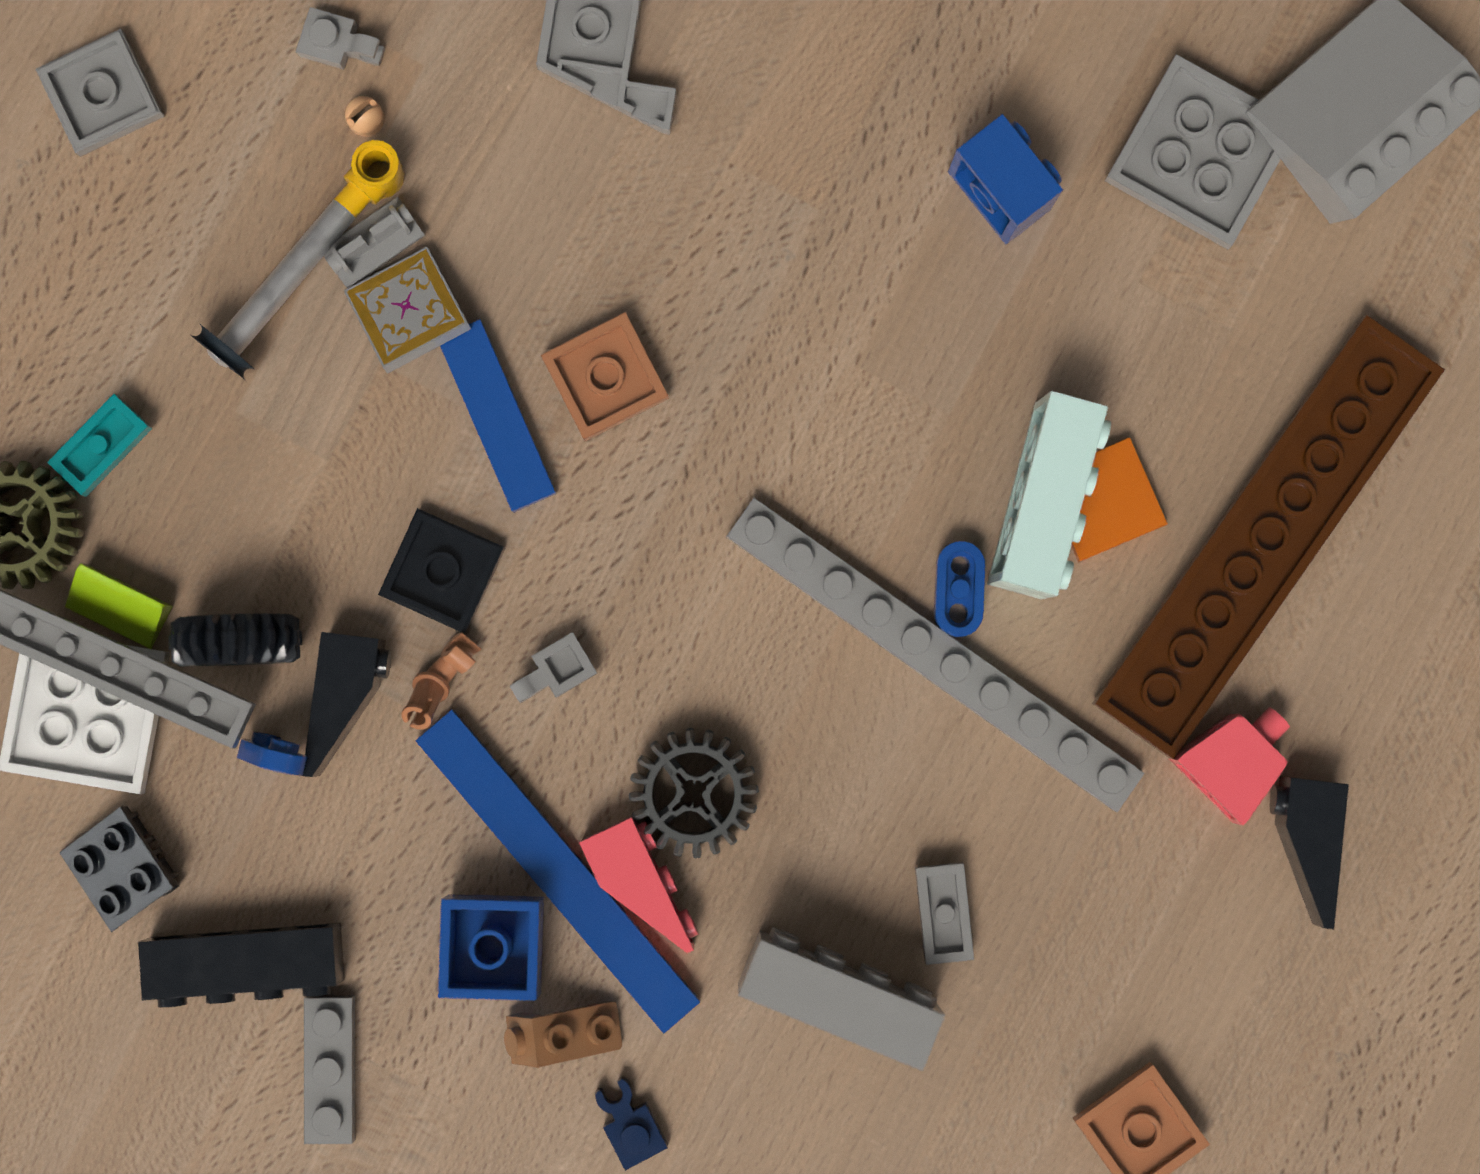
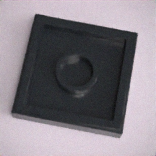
M417 508L378 595L467 634L505 551V547Z

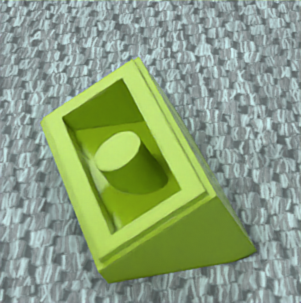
M79 563L75 571L65 605L66 608L149 649H152L173 607L83 563Z

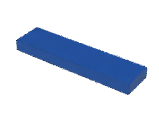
M479 319L469 324L471 330L442 344L440 347L511 511L514 513L557 493L484 325Z

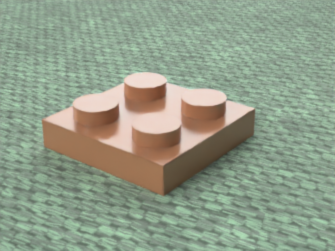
M626 312L541 355L584 441L669 399Z
M1151 1062L1072 1118L1111 1174H1170L1210 1145Z

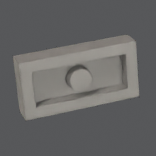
M964 863L915 867L925 964L974 960Z

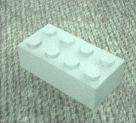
M1050 391L1035 402L987 585L1038 599L1058 596L1060 589H1067L1074 567V562L1068 561L1072 542L1079 543L1086 523V515L1080 513L1084 495H1092L1098 478L1099 469L1092 466L1097 448L1104 449L1111 429V421L1105 420L1108 406Z

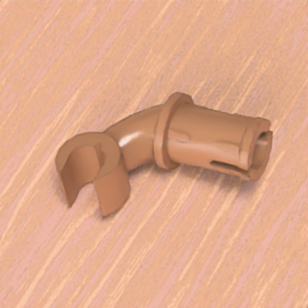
M459 632L444 647L440 655L441 657L426 672L418 673L414 677L412 682L413 692L407 705L402 710L401 717L405 723L408 722L413 711H416L410 727L415 729L428 728L432 723L439 703L444 701L449 695V684L457 672L463 674L468 671L476 662L472 656L482 648L463 633Z

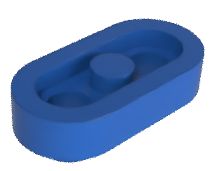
M965 541L953 542L939 553L936 560L934 619L939 629L952 637H964L972 634L978 629L983 620L985 559L979 548L972 543ZM961 557L966 560L968 570L964 575H957L952 571L951 562L954 558ZM953 605H961L966 610V618L961 623L954 622L949 616V610Z
M253 731L251 740L241 739L237 754L238 759L255 766L303 776L307 760L306 755L298 753L300 744L281 740V737L255 731Z

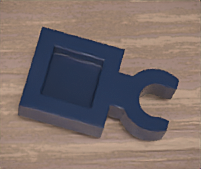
M622 1076L617 1081L623 1092L621 1099L617 1101L609 1100L602 1088L596 1090L595 1099L603 1111L611 1113L614 1119L603 1125V1129L626 1171L668 1148V1143L647 1102L635 1108L631 1103L633 1094L631 1083L626 1077Z

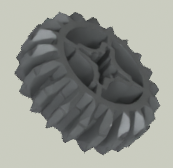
M687 728L685 734L687 743L679 744L675 732H670L667 734V739L672 748L665 751L659 742L654 741L650 747L658 758L653 762L647 756L641 755L638 762L640 765L649 769L647 775L640 773L631 774L630 780L634 783L644 784L643 791L630 792L629 800H644L645 807L634 811L632 816L635 820L642 819L647 815L650 817L652 822L644 828L646 835L652 834L657 828L663 833L658 839L656 847L663 849L669 838L677 841L674 848L675 856L680 857L684 851V844L690 843L693 844V857L701 858V843L708 842L711 852L716 855L720 853V845L716 839L719 836L723 835L730 845H734L737 842L735 834L730 830L733 824L741 830H748L750 824L745 819L739 817L740 811L755 813L757 805L752 802L743 801L744 794H757L759 789L758 785L754 784L743 786L742 778L749 777L755 773L753 766H747L738 770L735 765L745 757V752L740 749L731 758L724 753L730 746V738L724 737L719 747L716 748L710 745L714 735L712 730L707 729L704 734L703 743L695 742L694 728ZM685 753H702L715 758L719 763L702 775H693L687 772L674 757ZM664 767L676 785V796L659 812L654 799V785L659 771ZM677 773H680L686 781L693 779L694 785L696 780L703 783L709 777H714L706 785V789L702 793L705 800L704 804L711 812H707L701 804L694 806V801L692 805L684 803L678 809H674V806L682 800L681 797L686 792L685 787L682 785L684 782ZM730 774L734 785V801L728 815L724 819L711 800V791L721 779ZM685 811H695L707 820L713 828L702 832H686L673 827L669 822Z

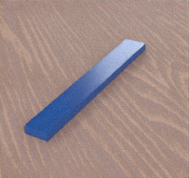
M454 709L449 711L415 740L663 1034L700 1003L701 1000L618 902L599 887L590 869Z

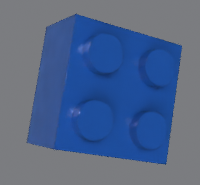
M1002 114L956 150L948 173L1005 245H1007L1048 213L1063 189L1059 185L1062 179L1056 168L1047 159L1040 161L1029 146L1032 142L1024 128L1016 121L1010 124Z
M448 894L442 898L438 998L536 1001L541 994L544 897Z

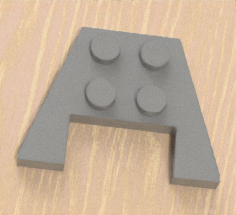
M546 0L536 62L537 69L663 134L670 135L677 94L676 88L629 81L641 0Z

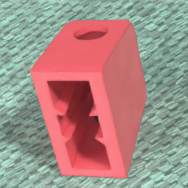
M1270 707L1252 725L1242 715L1230 714L1182 747L1176 757L1169 760L1232 823L1244 825L1288 763L1272 745L1290 728V725L1278 712Z

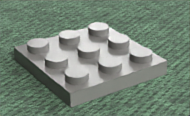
M1176 54L1107 175L1105 182L1220 246L1229 249L1234 244L1277 167L1280 158L1245 113L1259 100Z

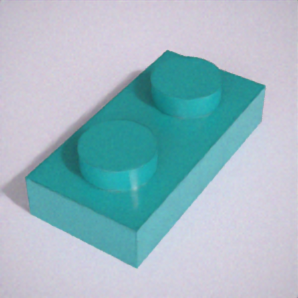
M113 394L47 463L80 495L87 497L153 428L118 395Z

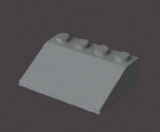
M1374 0L1245 113L1327 221L1332 224L1354 219L1478 111L1480 109V76L1460 52L1400 1Z

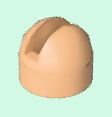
M358 96L350 100L345 109V120L355 134L369 137L378 133L383 127L384 112L375 99L368 96ZM367 105H371L373 108L366 111L356 123L352 120Z

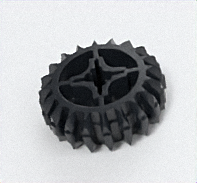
M280 613L214 614L179 617L171 622V634L168 635L172 662L183 667L291 663L300 658V645H303L299 618L292 614Z

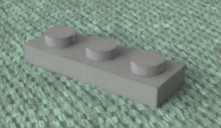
M355 995L305 997L304 1144H353L355 1141Z

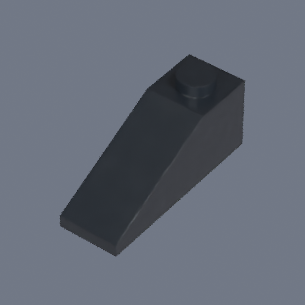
M321 632L305 751L307 760L303 776H321L380 688L381 678H388L392 652L385 649L386 640Z
M1279 776V786L1274 785L1270 794V813L1276 814L1275 826L1312 924L1324 929L1334 930L1349 784Z

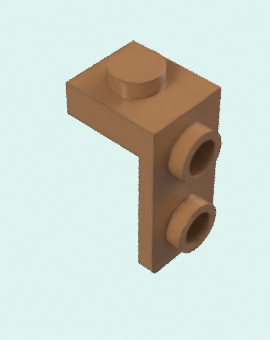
M607 1001L545 1015L522 1012L506 1016L507 1029L504 1034V1044L508 1055L511 1057V1063L515 1065L539 1068L619 1050L622 1047L616 1002Z

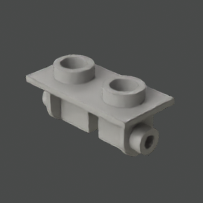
M396 197L341 235L324 256L332 270L348 289L423 238L425 234L399 197Z

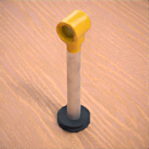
M370 140L357 147L352 155L351 168L343 177L347 182L345 187L220 334L216 337L201 325V333L197 336H192L207 349L208 355L216 363L226 368L229 367L244 379V372L247 369L254 368L239 355L367 204L371 202L377 205L381 199L391 197L400 190L404 183L405 173L400 159L392 146L384 141ZM385 161L390 164L387 174L383 177L371 178L367 176V170L374 162Z

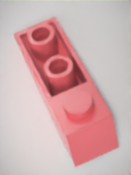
M633 816L581 840L579 844L600 888L686 953L694 950L695 945L692 938L699 935L687 908L680 912L678 911L671 894L678 891V888L667 865L658 868L651 850L657 848L653 834L646 835L644 833V828L648 825L646 821L638 824Z

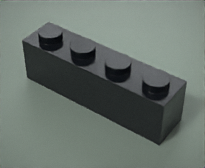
M341 923L157 936L138 942L142 1001L157 1000L159 1008L187 1005V997L206 996V1004L233 1002L236 1000L235 994L254 992V1000L278 999L284 997L283 990L302 989V996L304 997L331 994V986H337L345 980Z

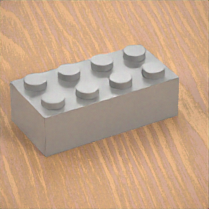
M772 927L770 934L759 930L738 982V996L923 1071L945 1017V1014L937 1004V998L932 996V991L907 981L904 989L891 984L892 980L887 978L888 974L864 963L861 964L859 970L845 965L846 961L843 960L844 956L826 947L817 945L814 952L800 947L799 937L785 930Z

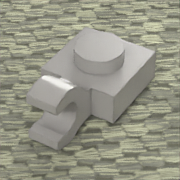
M310 7L296 53L302 58L344 70L348 57L380 66L385 47L379 45L380 40L375 37L356 34L358 25L355 20Z
M572 632L532 655L531 657L538 669L511 684L510 688L520 703L548 686L557 698L593 677L597 672Z

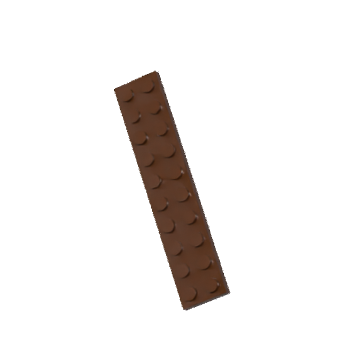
M1368 315L1362 317L1092 704L1169 759H1174L1445 369Z

